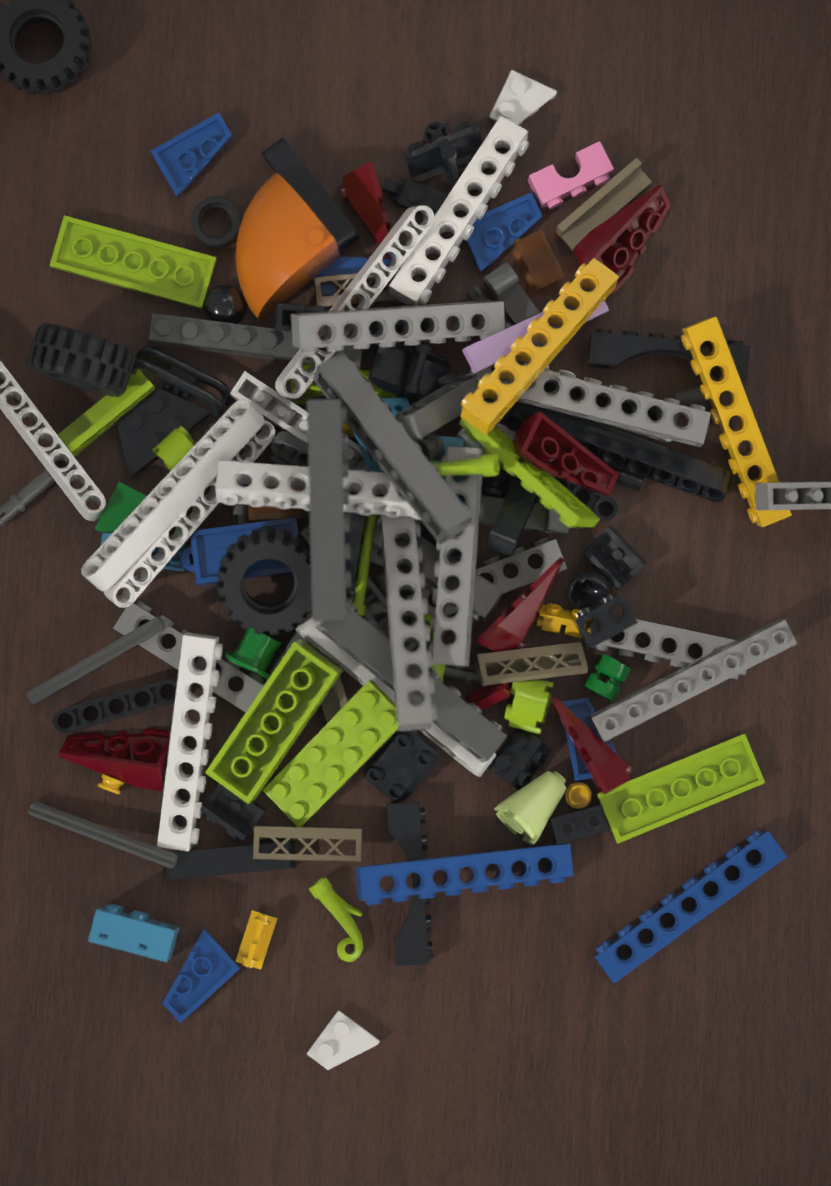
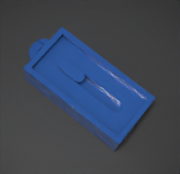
M297 518L196 530L191 535L192 546L187 547L181 555L182 565L186 570L195 572L198 586L218 584V572L222 557L227 553V548L232 543L235 544L238 541V537L243 534L248 536L252 534V530L258 528L261 531H268V527L276 528L277 532L287 530L291 532V536L296 538L299 536ZM190 554H193V565L190 563ZM263 559L248 567L244 580L293 574L289 566L279 560Z

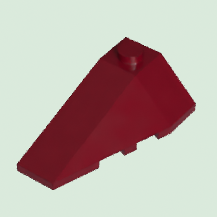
M368 162L342 176L343 185L339 186L343 201L348 200L350 208L379 246L391 231V224L387 210L382 204V192L373 164ZM386 252L385 256L391 262V256Z
M657 185L598 225L573 248L581 265L583 263L588 265L595 258L619 276L616 287L611 292L613 294L631 277L635 270L633 267L635 260L639 254L643 255L647 249L644 244L651 232L657 231L671 206L663 186Z
M540 411L521 422L512 441L517 453L537 469L606 496L610 495L619 476L616 471Z
M562 557L557 559L477 641L495 652L521 649L526 644L523 639L529 634L564 559Z
M556 697L550 700L600 793L606 795L631 779L629 773L632 772V769L625 757L620 759L604 741Z
M151 728L143 729V733L127 734L126 730L118 731V735L103 736L101 733L68 735L59 751V757L137 788L164 791L171 731Z

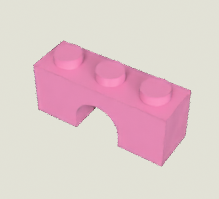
M600 141L576 152L575 161L579 167V173L573 178L561 177L556 172L553 164L529 175L528 183L541 209L547 206L549 209H553L563 203L562 199L570 195L573 198L578 197L587 191L586 187L594 183L596 186H600L610 180L609 176L612 175L614 168Z

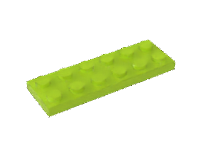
M64 215L50 267L203 310L204 300L208 293L217 258Z
M463 418L459 422L465 429L464 433L467 437L475 442L479 441L484 446L483 451L486 454H497L498 459L503 463L502 468L513 476L517 475L522 480L521 485L526 490L537 493L541 497L540 502L545 507L557 511L561 515L559 519L565 525L571 528L595 527L600 518L551 474L537 469L519 455L512 442L513 440L496 425L485 436Z
M372 679L369 680L263 791L297 827H303L398 730L396 704Z
M741 734L629 780L606 795L598 793L597 797L603 806L606 819L618 844L764 784L765 781L746 735Z

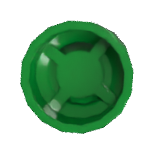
M601 654L595 665L596 673L590 674L584 687L614 703L621 691L619 684L626 682L632 670L619 661ZM605 677H608L610 679L607 681V683H604Z

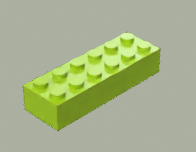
M302 639L293 642L205 773L247 804L254 801L344 669Z

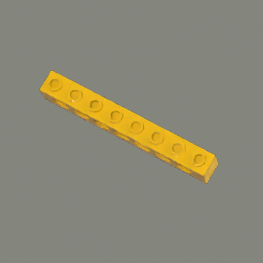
M595 258L588 265L583 263L579 267L573 282L567 281L559 292L560 296L556 301L552 299L548 302L543 310V316L540 319L535 318L527 328L528 333L523 338L519 336L513 342L510 348L512 351L507 356L502 355L494 365L495 370L491 375L486 373L479 381V388L474 394L469 392L461 403L463 406L461 417L485 436L615 289L619 276ZM582 287L589 288L591 292L582 290ZM565 306H573L575 310H569ZM549 324H557L560 328H552ZM533 342H540L544 346L537 347L533 344ZM522 360L525 361L528 365L522 366L519 365L516 361ZM508 379L511 384H503L500 380ZM488 397L492 398L495 402L487 403L483 399Z
M709 317L682 328L684 335H681L683 345L686 350L690 349L693 360L690 361L692 369L696 375L700 374L703 382L700 385L702 395L705 400L709 399L713 408L709 412L711 413L713 423L715 425L719 424L722 434L719 435V439L723 448L729 450L731 459L728 462L733 474H738L741 483L738 484V489L742 498H747L750 505L747 512L751 522L756 523L757 526L765 527L792 516L790 510H756L755 483H779L717 317ZM704 341H708L712 345V351L708 356H704L700 351V346ZM714 366H718L722 372L720 379L717 381H713L710 377V370ZM723 391H728L731 395V401L726 406H723L719 401V396ZM736 415L740 419V426L733 431L729 427V420ZM746 440L750 445V449L747 454L741 455L738 451V446L742 441ZM756 465L759 469V475L751 480L748 477V469Z

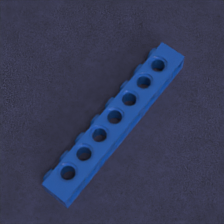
M759 829L754 831L746 838L748 842L740 848L738 845L732 847L725 853L727 858L719 864L717 861L712 862L703 869L704 875L698 879L694 876L681 885L683 890L675 895L671 892L660 900L662 905L653 911L652 908H649L639 916L641 921L634 926L627 924L617 932L619 937L611 943L607 939L595 948L597 953L593 956L610 980L616 983L784 860L787 856L770 832L767 830L761 832ZM752 849L757 850L759 853V860L755 864H749L746 859L747 853ZM730 865L736 866L738 870V875L733 880H728L725 877V869ZM708 881H713L716 884V892L711 896H706L703 892V886ZM686 897H692L695 901V906L691 911H684L682 909L681 903ZM667 912L671 913L674 918L672 925L662 927L660 924L661 915ZM644 928H648L652 932V938L647 943H641L638 939L639 932ZM622 944H627L631 950L630 955L624 959L618 958L616 954L617 948Z
M563 843L559 845L551 844L355 867L358 899L366 900V905L381 904L382 898L392 897L393 902L407 901L409 900L408 895L419 894V899L433 898L435 897V892L445 891L446 896L462 894L461 889L471 888L472 892L488 891L487 886L498 885V889L514 888V883L524 882V886L540 885V880L550 879V883L566 882L565 877L573 876L570 844ZM541 858H545L548 861V868L545 872H540L538 869V862ZM515 861H520L522 871L519 875L515 876L512 872V865ZM489 864H494L496 875L489 879L486 876L485 870ZM463 867H468L470 878L463 882L459 877V872ZM437 870H441L444 873V880L439 885H436L433 881V874ZM410 873H415L418 877V883L413 888L408 887L406 883V878ZM384 876H389L392 881V885L387 891H383L380 888V880Z

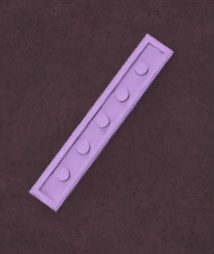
M605 301L586 322L609 311ZM565 306L569 310H575L573 306ZM544 313L537 314L465 347L462 351L473 373H478L495 365L502 355L507 356L512 351L510 348L513 342L519 336L523 338L528 333L527 328L535 318L540 319ZM549 324L552 328H560L557 324ZM533 342V344L536 346L540 344V342Z

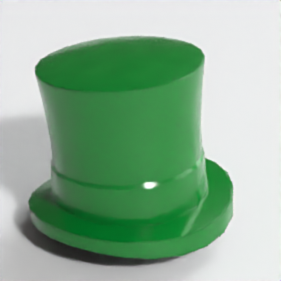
M249 627L248 630H245L233 652L226 651L224 656L229 661L268 680L270 675L266 673V670L283 643L263 631V635L255 634V629Z

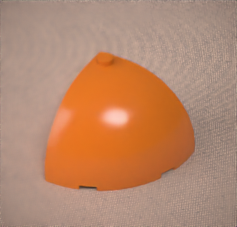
M275 173L257 191L242 218L236 241L235 257L241 291L249 309L259 322L274 310L275 302L284 303L341 256L334 237L282 176Z

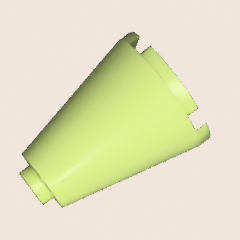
M546 771L500 802L494 808V810L498 811L496 813L497 817L513 834H523L525 837L522 840L525 843L534 845L566 791V786L564 785L566 780L556 771L553 773Z

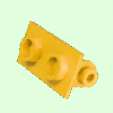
M557 604L543 605L539 612L536 626L541 627V630L559 633L561 624L566 625L564 635L582 638L573 622L578 619L576 613L581 611V609L570 611L562 609ZM588 619L585 623V628L590 633L592 619Z
M252 910L236 962L242 963L243 966L249 968L254 967L261 970L277 918Z

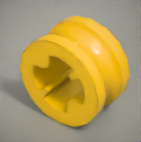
M102 774L103 781L98 783V787L120 795L119 787L124 785L125 782Z

